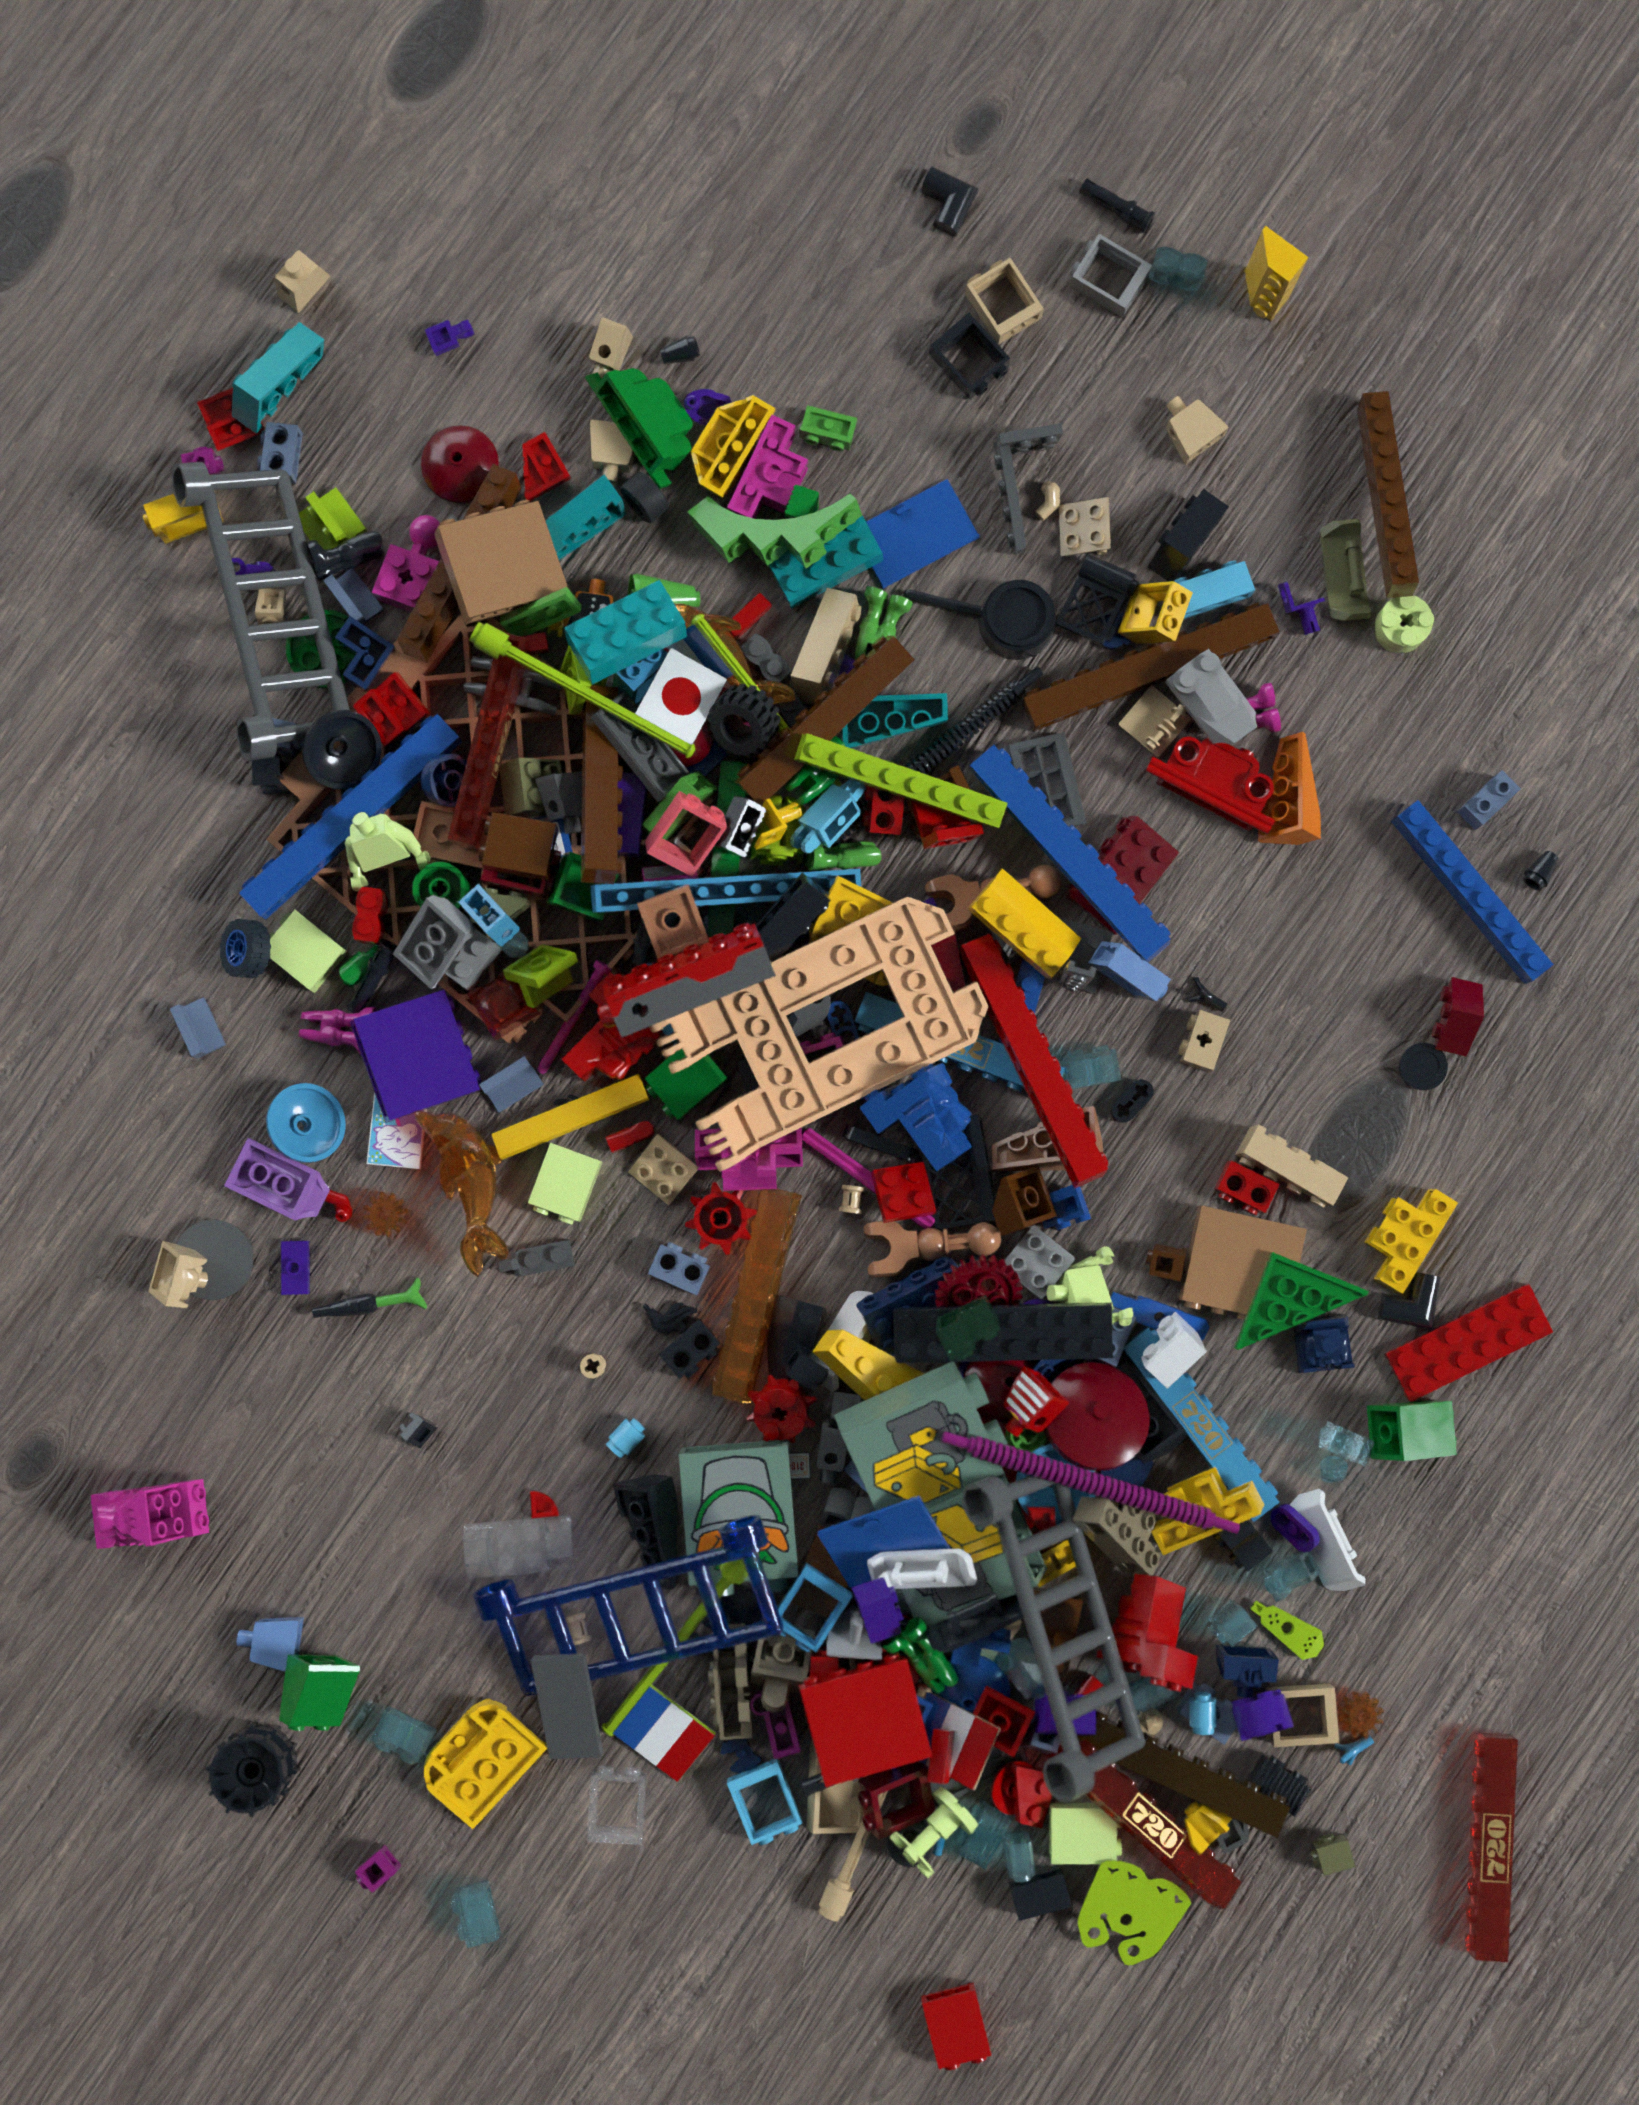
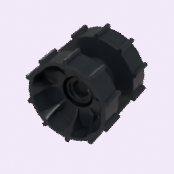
M254 1722L249 1728L239 1734L235 1732L228 1737V1743L223 1741L217 1745L218 1752L214 1756L212 1763L205 1768L209 1772L211 1791L208 1794L209 1796H215L218 1802L226 1808V1813L234 1811L246 1813L253 1817L258 1811L263 1810L268 1805L275 1806L280 1801L278 1796L280 1794L285 1796L290 1791L288 1786L295 1774L301 1770V1767L297 1766L295 1750L298 1744L292 1743L288 1736L280 1731V1725L274 1728L258 1725V1722ZM249 1763H255L259 1767L258 1775H253L249 1772Z

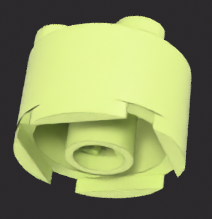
M1417 596L1392 598L1375 618L1376 639L1384 649L1390 652H1411L1430 634L1434 623V615L1426 602ZM1404 621L1407 625L1402 627L1400 623Z

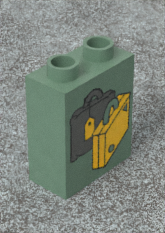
M954 1361L834 1414L841 1435L875 1510L916 1496H920L928 1509L963 1493L965 1487L969 1484L990 1476L998 1477L1004 1474L1002 1467L998 1464L986 1462L985 1459L980 1460L978 1457H971V1454L967 1453L966 1449L941 1442L942 1435L946 1431L968 1439L981 1436L983 1439L987 1438L989 1441L993 1440L996 1443L1000 1442L1003 1445H1008L996 1419L983 1424L976 1408L988 1404L989 1400L976 1372L962 1378Z
M1005 1473L997 1477L1006 1485L1009 1484ZM963 1493L936 1504L927 1510L951 1549H962L971 1556L977 1578L975 1586L895 1589L898 1598L896 1603L899 1605L902 1614L906 1616L913 1614L914 1618L920 1617L926 1626L948 1619L947 1613L956 1612L987 1598L993 1592H995L998 1600L1016 1594L996 1523L984 1528L973 1524L963 1507ZM1017 1500L1012 1501L1011 1518L1019 1541L1031 1536L1032 1533ZM1040 1551L1023 1557L1032 1588L1038 1585L1047 1570Z

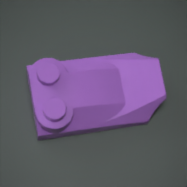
M247 1138L224 1185L293 1220L316 1217L330 1191L320 1172L300 1162L291 1160L280 1152L251 1138Z

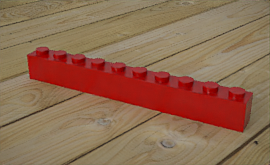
M987 934L963 944L959 951V957L972 983H978L988 1004L987 1013L1074 1188H1078L1105 1175L1109 1165L1107 1157L1102 1151L1099 1152L1095 1144L1097 1141L1095 1133L1090 1127L1087 1128L1083 1120L1085 1117L1083 1109L1078 1103L1075 1104L1071 1096L1073 1094L1071 1085L1067 1080H1063L1059 1072L1061 1071L1060 1064L1055 1056H1051L1048 1050V1040L1044 1033L1039 1032L1036 1026L1037 1018L1031 1009L1028 1010L1024 1002L1026 1000L1025 994L1020 986H1016L1013 980V970L1009 963L1005 964L1001 956L1002 948L999 942L993 940L991 934Z

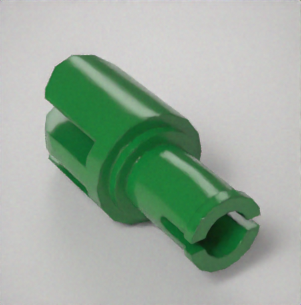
M374 945L366 953L358 951L342 964L339 974L346 986L354 987L360 984L368 969L367 962L376 953L378 945Z

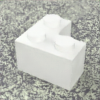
M1176 1312L1162 1319L1158 1325L1159 1328L1156 1330L1160 1340L1156 1344L1149 1345L1141 1357L1145 1368L1166 1388H1169L1207 1352L1198 1333Z

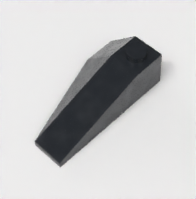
M772 1293L765 1321L768 1372L775 1380L788 1379V1382L793 1380L787 1376L784 1364L799 1343L809 1350H813L824 1307Z
M1122 1351L1115 1368L1125 1373L1136 1383L1148 1406L1149 1430L1142 1448L1136 1454L1139 1460L1146 1464L1167 1455L1189 1437L1184 1427L1126 1353Z

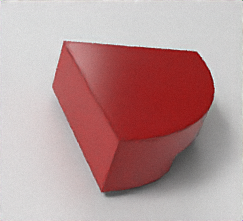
M530 1491L532 1518L559 1516L558 1507L550 1496L540 1491Z
M1055 1506L1027 1507L1031 1522L1041 1531L1056 1525Z

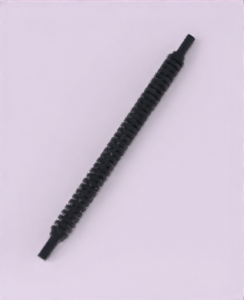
M1036 666L1019 681L1008 682L1006 686L1001 688V691L998 690L996 692V695L993 694L990 696V699L985 700V704H980V708H975V713L973 711L970 712L969 716L963 718L964 721L960 720L958 722L959 725L955 724L953 729L950 728L948 730V734L945 732L942 735L943 738L939 737L937 742L934 741L932 743L933 747L930 745L926 747L927 751H921L922 756L920 754L916 755V759L912 758L910 760L911 764L907 762L905 767L923 774L929 773L931 767L935 768L937 766L936 762L940 764L942 759L945 760L947 758V754L950 756L953 753L952 750L956 751L958 746L961 747L963 745V742L969 741L968 737L973 738V733L978 734L980 732L979 729L983 730L985 728L984 724L988 726L990 721L993 722L996 719L995 716L999 717L1001 713L1006 711V708L1009 709L1011 704L1014 705L1017 700H1020L1022 694L1025 693L1024 689L1044 674L1043 671ZM882 790L878 791V796L882 801L889 797L890 793ZM864 797L862 798L864 804L861 801L857 802L860 809L859 817L844 831L847 836L851 835L849 829L852 832L856 831L854 825L858 828L862 826L860 821L862 822V814L864 810H867L868 800H865ZM844 833L839 837L842 841L846 839ZM837 839L831 846H833L834 844L838 845L840 843L839 839Z

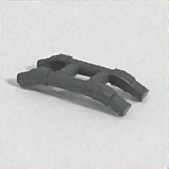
M472 658V667L495 672L497 676L493 687L480 683L466 682L463 687L465 692L516 704L551 716L555 715L557 706L529 697L533 682L559 691L563 687L534 671L501 663L493 659ZM508 675L523 679L519 694L504 691Z

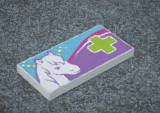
M374 1092L367 1164L421 1169L427 1109L385 1123Z

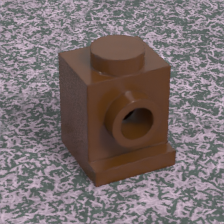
M1155 1244L1153 1250L1148 1249L1145 1265L1150 1266L1149 1275L1181 1281L1187 1248L1179 1249ZM1161 1257L1171 1258V1261L1163 1262Z

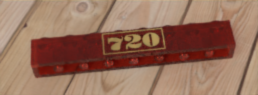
M508 634V641L512 643V646L529 654L531 645L527 638ZM500 655L498 659L493 658L447 838L453 844L479 850L525 669V666L507 656L502 657Z
M1478 1732V1740L1474 1742L1477 1768H1473L1472 1774L1473 1783L1476 1784V1795H1473L1471 1799V1808L1475 1812L1474 1823L1470 1825L1473 1850L1469 1852V1865L1472 1867V1878L1468 1879L1467 1884L1468 1894L1471 1895V1906H1467L1466 1918L1467 1922L1470 1923L1469 1934L1465 1936V1948L1475 1960L1508 1962L1518 1739L1510 1734Z
M1086 1740L1078 1741L1081 1753L1085 1757L1097 1751L1096 1747ZM1114 1763L1095 1772L1094 1786L1090 1792L1084 1795L1211 1907L1225 1909L1242 1883L1234 1876L1236 1872L1227 1864L1218 1862L1214 1858L1216 1854L1208 1847L1202 1854L1198 1855L1191 1847L1187 1829H1181L1175 1823L1176 1818L1169 1812L1161 1811L1155 1806L1157 1802L1150 1795L1139 1792L1135 1788L1137 1784L1131 1778L1125 1775L1121 1776L1116 1771L1117 1766Z

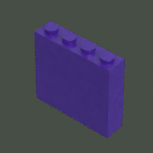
M445 989L354 1018L350 1022L385 1123L476 1093L480 1090V1075L477 1070L472 1068L470 1062L472 1060L471 1050L468 1045L463 1043L461 1037L464 1034L460 1021L455 1020L452 1012L455 1009L454 1002L450 995H446Z

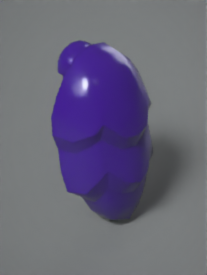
M699 389L692 391L686 396L684 407L694 421L701 425H707L718 407L732 403V401L725 394L716 393L710 389Z

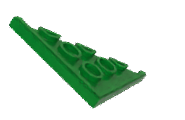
M1271 1252L1234 1349L1240 1350L1290 1327L1348 1304L1351 1301L1368 1295L1369 1291Z

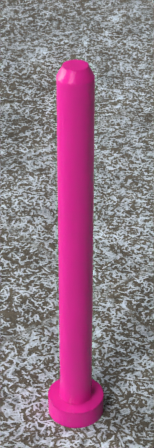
M596 960L593 964V967L596 969L579 996L583 1003L568 1022L564 1021L537 1067L539 1073L545 1074L576 1024L578 1016L589 1002L590 997L588 994L600 983L604 974L608 975L612 971V968L604 962Z

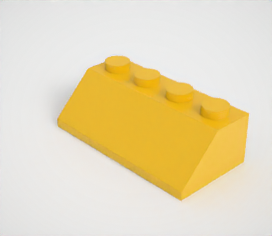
M1267 226L1263 228L1246 267L1245 275L1250 306L1259 317L1267 318L1271 321L1290 297L1309 257Z
M1003 868L967 908L1046 979L1052 978L1082 939Z

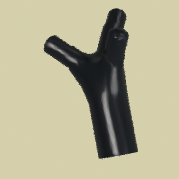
M1195 977L1194 982L1200 994L1189 998V1002H1204L1222 1012L1227 1003L1207 990L1199 978Z

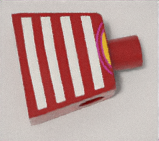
M1023 1366L1004 1401V1407L1013 1415L1005 1428L1016 1437H1019L1024 1428L1041 1432L1067 1407L1069 1402L1040 1372Z

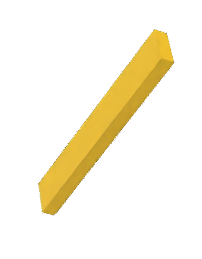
M637 1074L491 1135L498 1155L503 1160L649 1100L641 1076Z

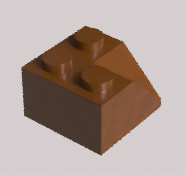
M1039 1166L1000 1179V1186L992 1212L1001 1236L1057 1216Z

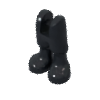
M378 531L361 533L342 541L340 545L332 549H323L316 540L306 542L313 570L318 581L324 580L341 570L353 569L384 554L382 537Z

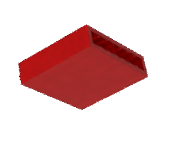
M899 1653L888 1654L883 1657L884 1661L873 1663L872 1660L863 1661L856 1664L857 1668L848 1671H846V1668L835 1669L830 1672V1676L820 1678L819 1675L803 1679V1684L798 1685L825 1787L932 1757L908 1661L904 1655L899 1656Z

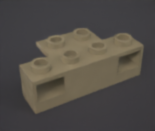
M1082 1496L1072 1521L1125 1575L1143 1574L1153 1576L1159 1564L1161 1554L1148 1539L1155 1526L1157 1516L1153 1512H1146V1510L1143 1511L1126 1504H1122L1119 1510L1120 1503L1106 1499V1497Z
M746 1624L713 1626L712 1635L707 1636L708 1652L714 1653V1661H710V1670L708 1671L709 1687H714L711 1689L712 1697L710 1698L711 1714H714V1731H719L720 1740L753 1738ZM734 1635L735 1651L719 1652L718 1636ZM738 1703L741 1727L725 1728L723 1704Z

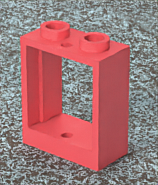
M679 791L646 838L647 854L693 877L726 830L725 815L719 808L703 804L695 795H686ZM682 809L711 823L690 853L662 838Z

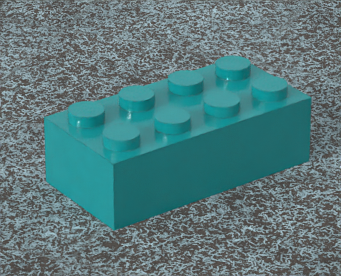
M863 515L855 523L838 533L835 538L825 543L824 547L827 553L808 568H805L789 551L768 565L791 609L825 592L827 588H833L883 561V553Z
M660 580L564 627L567 643L591 684L687 637L686 623Z

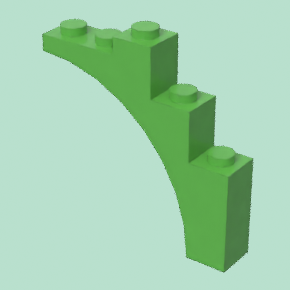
M851 493L833 505L815 513L790 519L765 520L738 515L721 507L709 496L687 511L695 528L728 563L751 548L767 566L789 551L805 568L819 561L827 553L824 547L825 543L835 538L838 533L855 523L862 516L857 499Z

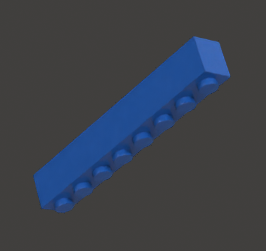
M1419 800L1391 821L1524 984L1534 981L1554 965Z

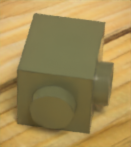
M1333 1834L1322 1835L1318 1837V1841L1312 1842L1314 1850L1310 1852L1312 1864L1315 1869L1319 1868L1324 1876L1356 1867L1348 1839L1343 1834L1337 1836Z

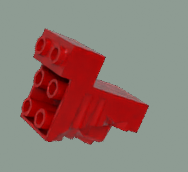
M611 972L588 994L598 1006L604 997L603 984L607 983L606 980L614 976ZM600 1020L562 1060L585 1082L592 1075H595L598 1070L611 1079L622 1080L630 1067L636 1064L644 1053L648 1055L658 1046L656 1041L661 1038L660 1034L663 1031L651 1032L650 1027L621 1037L616 1025L605 1028Z
M1134 1574L1133 1584H1131L1132 1594L1120 1597L1118 1601V1616L1116 1623L1112 1626L1124 1671L1137 1674L1138 1671L1140 1676L1150 1679V1684L1164 1687L1166 1690L1181 1692V1687L1192 1689L1198 1656L1176 1648L1186 1588L1158 1576ZM1100 1649L1097 1652L1096 1657L1103 1659V1655Z

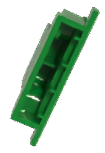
M635 368L623 371L613 370L607 372L603 378H601L598 372L586 375V381L659 489L668 487L671 481L663 470H676L680 467L683 459L691 450L690 441L685 435L693 426L692 419L668 383L661 378L648 380L643 372Z

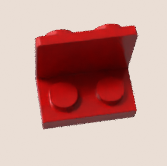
M912 801L924 849L966 843L984 834L981 823L971 825L970 821H966L964 818Z

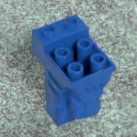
M943 1063L936 1066L929 1064L925 1068L922 1067L911 1075V1079L898 1086L897 1084L889 1088L885 1086L879 1090L872 1091L864 1098L867 1102L859 1107L878 1134L901 1121L936 1171L948 1165L972 1147L967 1140V1136L962 1132L971 1121V1112L958 1101V1095L950 1086L952 1080Z

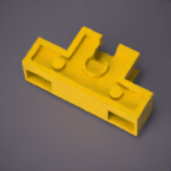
M1428 1189L1417 1208L1400 1197H1397V1199L1391 1198L1382 1212L1386 1216L1379 1228L1373 1227L1364 1242L1386 1256L1373 1280L1395 1294H1403L1458 1202L1437 1189Z
M1216 1467L1167 1487L1168 1492L1164 1493V1495L1184 1500V1502L1188 1501L1197 1504V1506L1210 1508L1211 1512H1214L1217 1517L1233 1521L1237 1524L1260 1515L1264 1507V1503L1253 1481L1227 1490ZM1165 1517L1155 1522L1151 1533L1162 1554L1165 1555L1218 1533L1222 1529L1212 1527L1211 1529L1206 1528L1204 1530Z

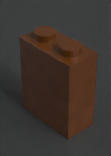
M492 812L491 820L487 819L485 823L484 835H487L486 845H482L480 848L479 861H482V866L485 870L549 881L559 830L557 824Z

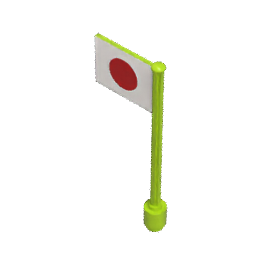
M479 622L469 639L475 648L495 659H498L500 655L502 657H509L686 755L685 758H689L694 754L695 745L693 742L704 724L710 708L715 703L727 681L721 675L671 648L636 713H633L515 648L508 641V634L488 623L484 625Z

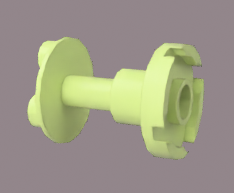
M942 1786L932 1793L940 1806L926 1819L929 1825L911 1844L898 1832H894L889 1837L900 1850L902 1848L905 1849L902 1855L913 1866L916 1863L919 1864L917 1868L928 1879L934 1871L922 1856L939 1838L942 1837L946 1840L959 1826L968 1834H972L978 1827V1823L964 1806L961 1807L957 1803L958 1800Z

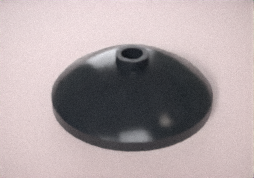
M350 710L329 712L317 719L307 731L302 747L303 761L311 776L324 786L334 789H346L359 785L362 782V776L366 772L376 769L382 751L380 735L373 723L365 716ZM336 741H340V746L333 748V744Z

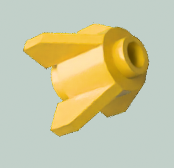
M1194 1801L1184 1811L1187 1815L1184 1821L1191 1847L1198 1855L1202 1854L1210 1843L1230 1829L1227 1824L1233 1818L1207 1805L1198 1804Z

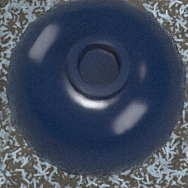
M441 754L433 757L423 768L420 777L421 787L425 796L432 803L443 807H458L466 803L470 798L468 795L471 789H474L476 784L475 773L471 764L457 754Z

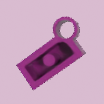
M763 1690L755 1692L751 1698L750 1708L755 1715L764 1716L774 1759L800 1753L801 1744L789 1696L787 1705L782 1711L771 1713L766 1709L755 1707L754 1700L762 1697Z

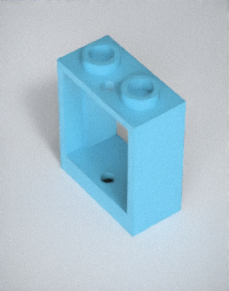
M778 1758L764 1762L753 1769L745 1770L727 1779L728 1788L751 1845L758 1843L761 1846L774 1840V1835L782 1832L784 1835H788L799 1829L798 1825L802 1824V1816ZM776 1775L792 1815L756 1830L740 1790Z

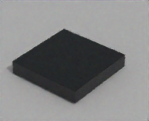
M734 1583L735 1593L721 1596L700 1623L713 1630L715 1625L745 1623L748 1648L759 1632L762 1620H767L775 1606L742 1583ZM734 1635L721 1636L735 1646Z

